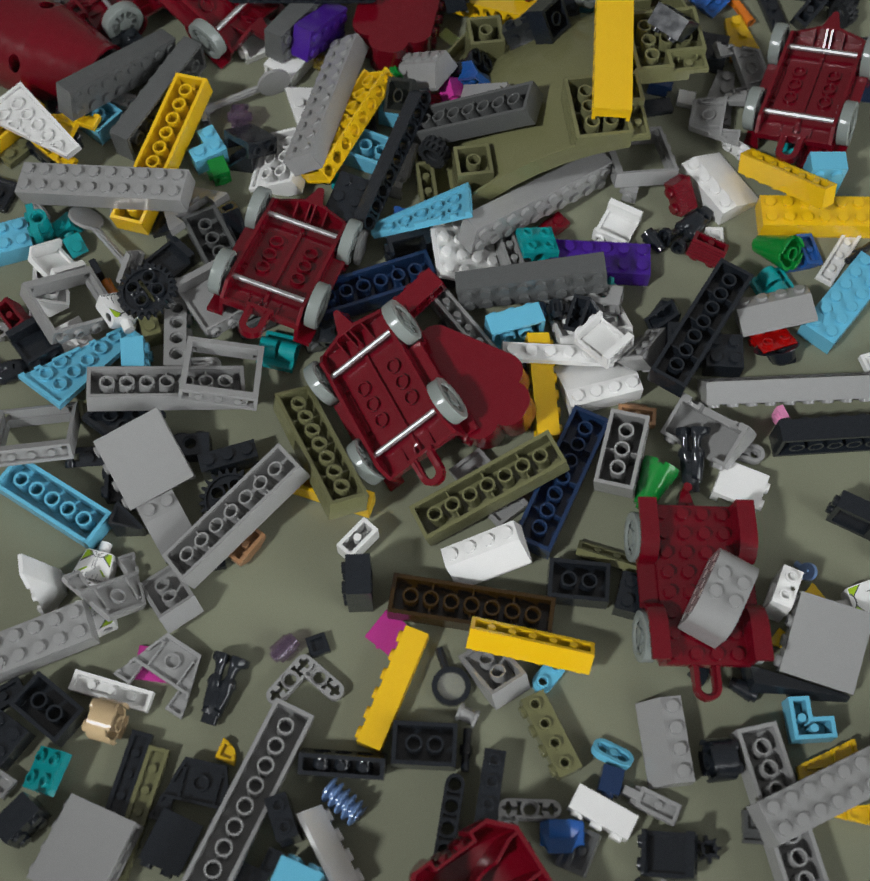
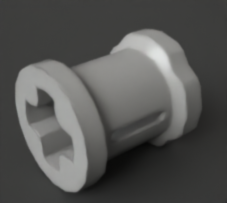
M462 702L454 719H460L470 724L471 728H474L481 711H475L466 707L465 703Z

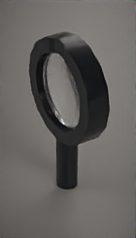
M438 647L435 651L441 670L433 678L432 694L444 706H459L469 697L471 690L470 679L461 668L449 667L443 647Z

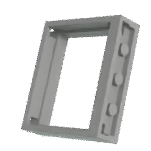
M661 126L649 127L651 133L650 140L632 141L631 145L655 144L664 169L623 171L616 150L605 152L613 161L609 174L614 188L664 185V182L679 174V166L676 164L675 155L671 152V145L668 144L666 134H664Z
M90 266L23 282L19 295L51 345L62 344L71 339H79L85 335L97 334L100 331L112 329L103 317L56 330L35 298L86 284L97 301L99 295L108 293Z
M188 336L178 401L256 411L264 346ZM198 352L257 360L253 392L186 384L191 353Z
M70 402L61 410L53 404L0 410V467L74 459L81 423L78 402ZM69 422L66 439L6 445L10 428Z

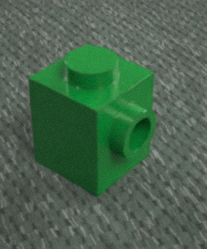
M223 155L207 160L209 168L207 174L209 180H213L216 187L232 182L230 170Z

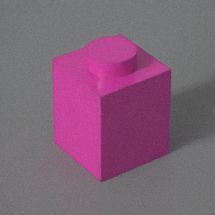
M449 76L439 88L442 102L460 98L463 84L458 80V77Z

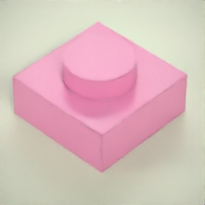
M783 404L777 406L772 413V421L775 425L782 418H790Z

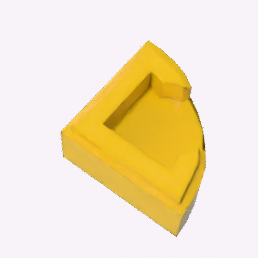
M223 738L214 758L235 767L237 761L235 748L227 739Z

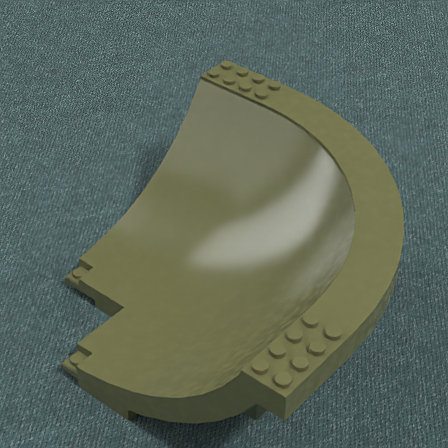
M634 0L633 99L629 122L626 121V118L595 116V119H591L595 11L569 17L572 26L553 44H536L535 40L513 50H510L502 34L500 15L466 18V33L447 51L453 60L457 63L459 60L465 59L469 51L478 48L480 53L484 51L493 63V70L489 73H485L481 68H478L481 73H485L490 77V83L508 82L510 85L534 81L544 95L536 124L446 143L445 145L449 146L448 150H451V157L441 169L432 168L430 164L427 165L426 161L421 159L422 157L419 156L417 151L414 163L419 203L469 182L472 191V207L475 210L513 186L542 172L588 156L630 148L632 141L650 140L651 133L644 109L645 98L641 84L689 80L690 74L706 73L709 71L705 55L707 47L696 7L688 6L684 0ZM659 1L674 7L699 23L698 28L682 43L678 41L672 43L665 38L667 36L661 31L659 34L651 29L652 25L647 22ZM438 89V91H430V92H431V94H435V93L439 92V89Z

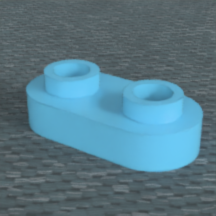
M543 665L532 679L533 690L538 692L543 689L545 694L548 693L562 677L565 670H555L550 666ZM544 679L546 681V684L541 685L539 683V680Z
M604 738L596 739L591 747V753L595 758L611 766L628 770L634 761L630 751Z

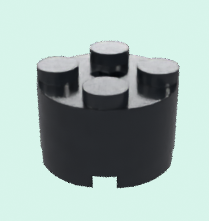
M725 736L702 739L699 742V746L702 745V751H698L699 766L702 775L709 778L706 780L708 783L733 781L738 778L739 774L743 773L744 768L739 760V745L736 739Z

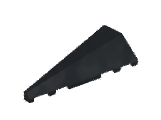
M756 665L739 667L742 680L747 681L749 693L786 694V697L809 696L810 701L848 702L850 696Z

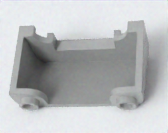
M683 393L660 431L665 436L664 440L672 445L675 442L681 445L680 438L676 435V428H691V426L711 427V434L704 436L702 439L701 447L705 450L704 458L713 462L712 466L718 470H728L754 441L757 434L750 426L742 422L739 423L736 420L733 421L706 407L701 402L693 401V397ZM691 436V437H690V448H691V450H692L693 444H692V436Z

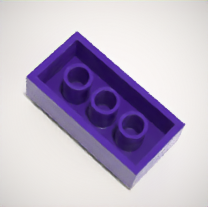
M325 3L294 24L291 55L309 62L329 48L332 41L342 39L345 35L344 27L348 17V8L338 3Z

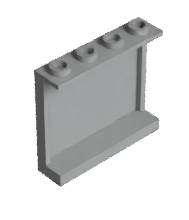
M214 260L177 279L175 284L178 288L176 292L208 339L216 338L226 330L235 328L239 324V320L244 312L231 306L226 308L223 315L206 310L214 296L213 293L208 291V278Z
M157 407L93 441L96 446L93 448L98 458L101 457L105 463L102 465L107 475L111 474L114 480L112 482L116 492L120 491L123 496L121 502L130 511L134 512L136 507L186 481L197 478L161 411Z
M798 591L791 614H788L785 620L787 629L780 638L779 645L782 647L780 654H776L774 659L775 671L853 695L870 635V612L804 591Z
M71 793L70 797L64 802L63 810L58 819L54 821L47 840L42 843L40 853L31 864L26 878L32 881H118L144 827Z

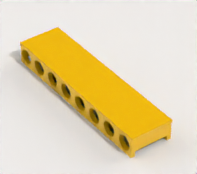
M470 0V3L467 4V11H459L453 14L471 18L487 16L486 12H488L489 16L500 15L503 25L509 18L514 20L520 17L538 0H531L529 2L524 0Z
M595 0L591 119H595V116L626 118V121H630L633 99L634 0Z
M384 67L382 71L368 72L366 69H363L355 82L323 168L301 174L307 184L331 183L386 96L388 76L394 77L387 67Z

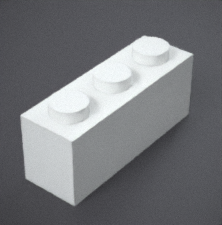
M581 783L566 809L574 819L579 821L584 819L590 823L589 826L598 832H601V830L609 834L608 837L618 843H621V841L625 843L629 839L639 817Z

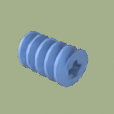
M335 777L322 791L321 801L326 802L329 800L327 806L329 808L335 806L334 813L339 814L342 812L340 818L342 820L348 818L347 825L351 826L358 821L368 806L362 809L364 801L361 800L356 803L357 795L349 797L351 789L348 788L343 791L344 783L336 785L338 777Z

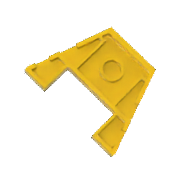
M51 114L72 138L79 127L96 131L102 120L99 114H93V116L84 115L75 121H71L63 114ZM32 142L37 149L55 163L78 164L79 162L75 157L67 160Z
M851 739L796 766L795 770L798 781L857 752L856 740ZM870 804L855 806L834 818L870 826Z

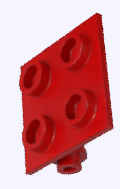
M786 328L752 335L748 339L749 346H758L763 354L798 343Z

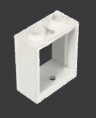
M784 564L772 578L763 603L769 619L779 623L792 609L804 572Z

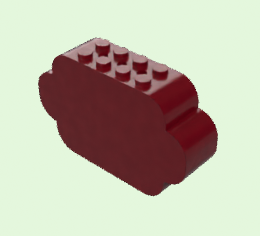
M376 0L370 4H358L353 18V28L369 47L365 58L370 59V65L373 70L382 71L384 67L388 69L393 66L399 67V64L403 61L402 58L407 53L426 52L436 49V36L439 37L441 27L439 25L443 24L444 14L442 13L446 12L445 1Z
M432 325L422 331L426 339V345L423 347L439 374L458 392L479 427L467 437L456 435L452 438L453 440L458 438L462 440V444L468 447L474 445L481 449H491L499 445L505 435L518 436L530 428L536 416V404L528 391L530 384L529 376L515 355L443 325Z

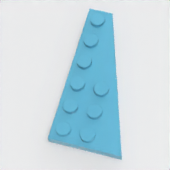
M469 182L377 221L376 226L371 230V235L374 239L473 217L472 191Z
M122 327L115 329L97 341L95 339L89 341V344L82 348L76 347L52 358L51 362L43 366L37 365L30 372L18 374V378L61 410L86 388L87 367L111 366L121 357L120 338L140 336V333L134 330L130 334H125Z

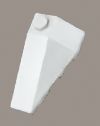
M33 267L32 280L43 278ZM64 289L35 298L49 318L69 308L70 292L69 289Z
M18 554L19 575L26 588L30 589L33 602H39L40 605H37L39 613L43 615L56 610L68 595V587L61 581L62 576L65 574L60 569L24 554Z

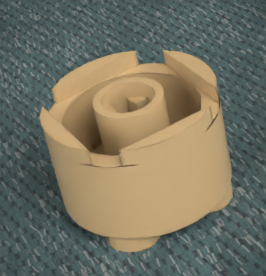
M106 697L93 698L90 703L88 717L82 723V731L86 732V736L89 739L110 745L117 744L115 740L123 737L129 722V716L126 715V710H130L129 705L125 702Z

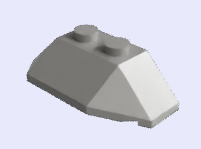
M516 231L494 243L500 266L531 262L530 258L522 257L515 234Z
M666 328L648 329L645 331L644 335L634 339V346L616 363L634 371L642 370V372H649L665 347Z

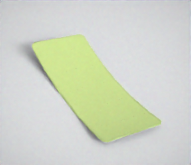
M447 28L439 35L440 38L451 46L459 39L458 36Z

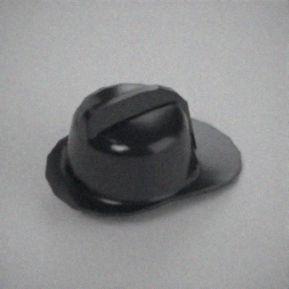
M798 342L797 344L764 354L758 346L753 351L756 355L767 356L774 365L785 366L796 362V348L800 344Z

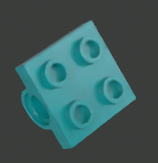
M32 203L25 204L26 212H24L26 222L29 223L27 230L29 236L33 239L34 245L56 239L54 229L45 211L35 209Z
M552 227L516 228L515 234L523 258L539 261L559 256V249Z
M772 265L761 270L757 276L753 277L750 283V287L756 295L794 287L786 273L778 267L774 268Z
M267 330L265 336H262L259 342V346H264L262 367L293 373L302 344L294 342V336Z
M41 746L35 755V760L25 777L22 787L53 798L72 755L64 751Z

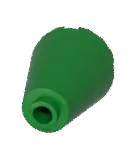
M758 235L752 241V250L783 271L794 270L803 257L801 247L804 248V242L801 237L796 235Z
M644 456L633 501L637 509L639 496L657 497V502L661 499L678 477L679 470L666 461L665 463L659 462V458L653 456Z

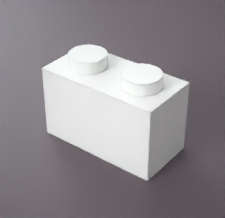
M363 517L336 544L337 552L344 559L345 554H364L379 538L378 528Z

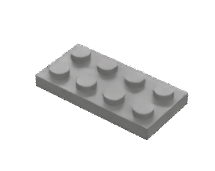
M478 448L450 468L449 473L455 480H458L491 460ZM522 496L487 515V517L496 527L509 522L526 509L528 502Z

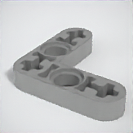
M303 654L298 656L268 689L266 697L272 705L275 699L272 700L273 696L271 694L273 692L277 694L281 690L279 685L282 684L288 691L285 693L282 690L279 695L281 700L286 701L305 679L329 700L334 702L340 701L344 697L345 690L342 683L309 655ZM308 660L309 667H303L299 671L302 676L299 677L297 672H295L293 669L296 668V670L298 671L301 668L300 662H306ZM317 673H323L326 678L324 682L316 683L314 676ZM288 675H293L296 677V682L288 686L284 682L285 678ZM330 679L332 680L330 685L333 688L339 687V695H331V689L326 686Z
M505 798L499 803L498 821L518 825V821L542 822L559 819L561 806L552 799ZM506 805H510V809H517V805H521L520 815H517V810H511L510 814H506V810L502 809H505ZM526 805H532L536 812L533 815H527L523 808ZM539 806H542V810H548L549 806H551L556 812H554V815H550L549 811H542V816H539Z

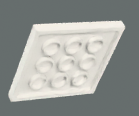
M462 220L430 227L437 276L442 279L455 281V272L499 266L494 244H489L482 250L470 254L457 240Z

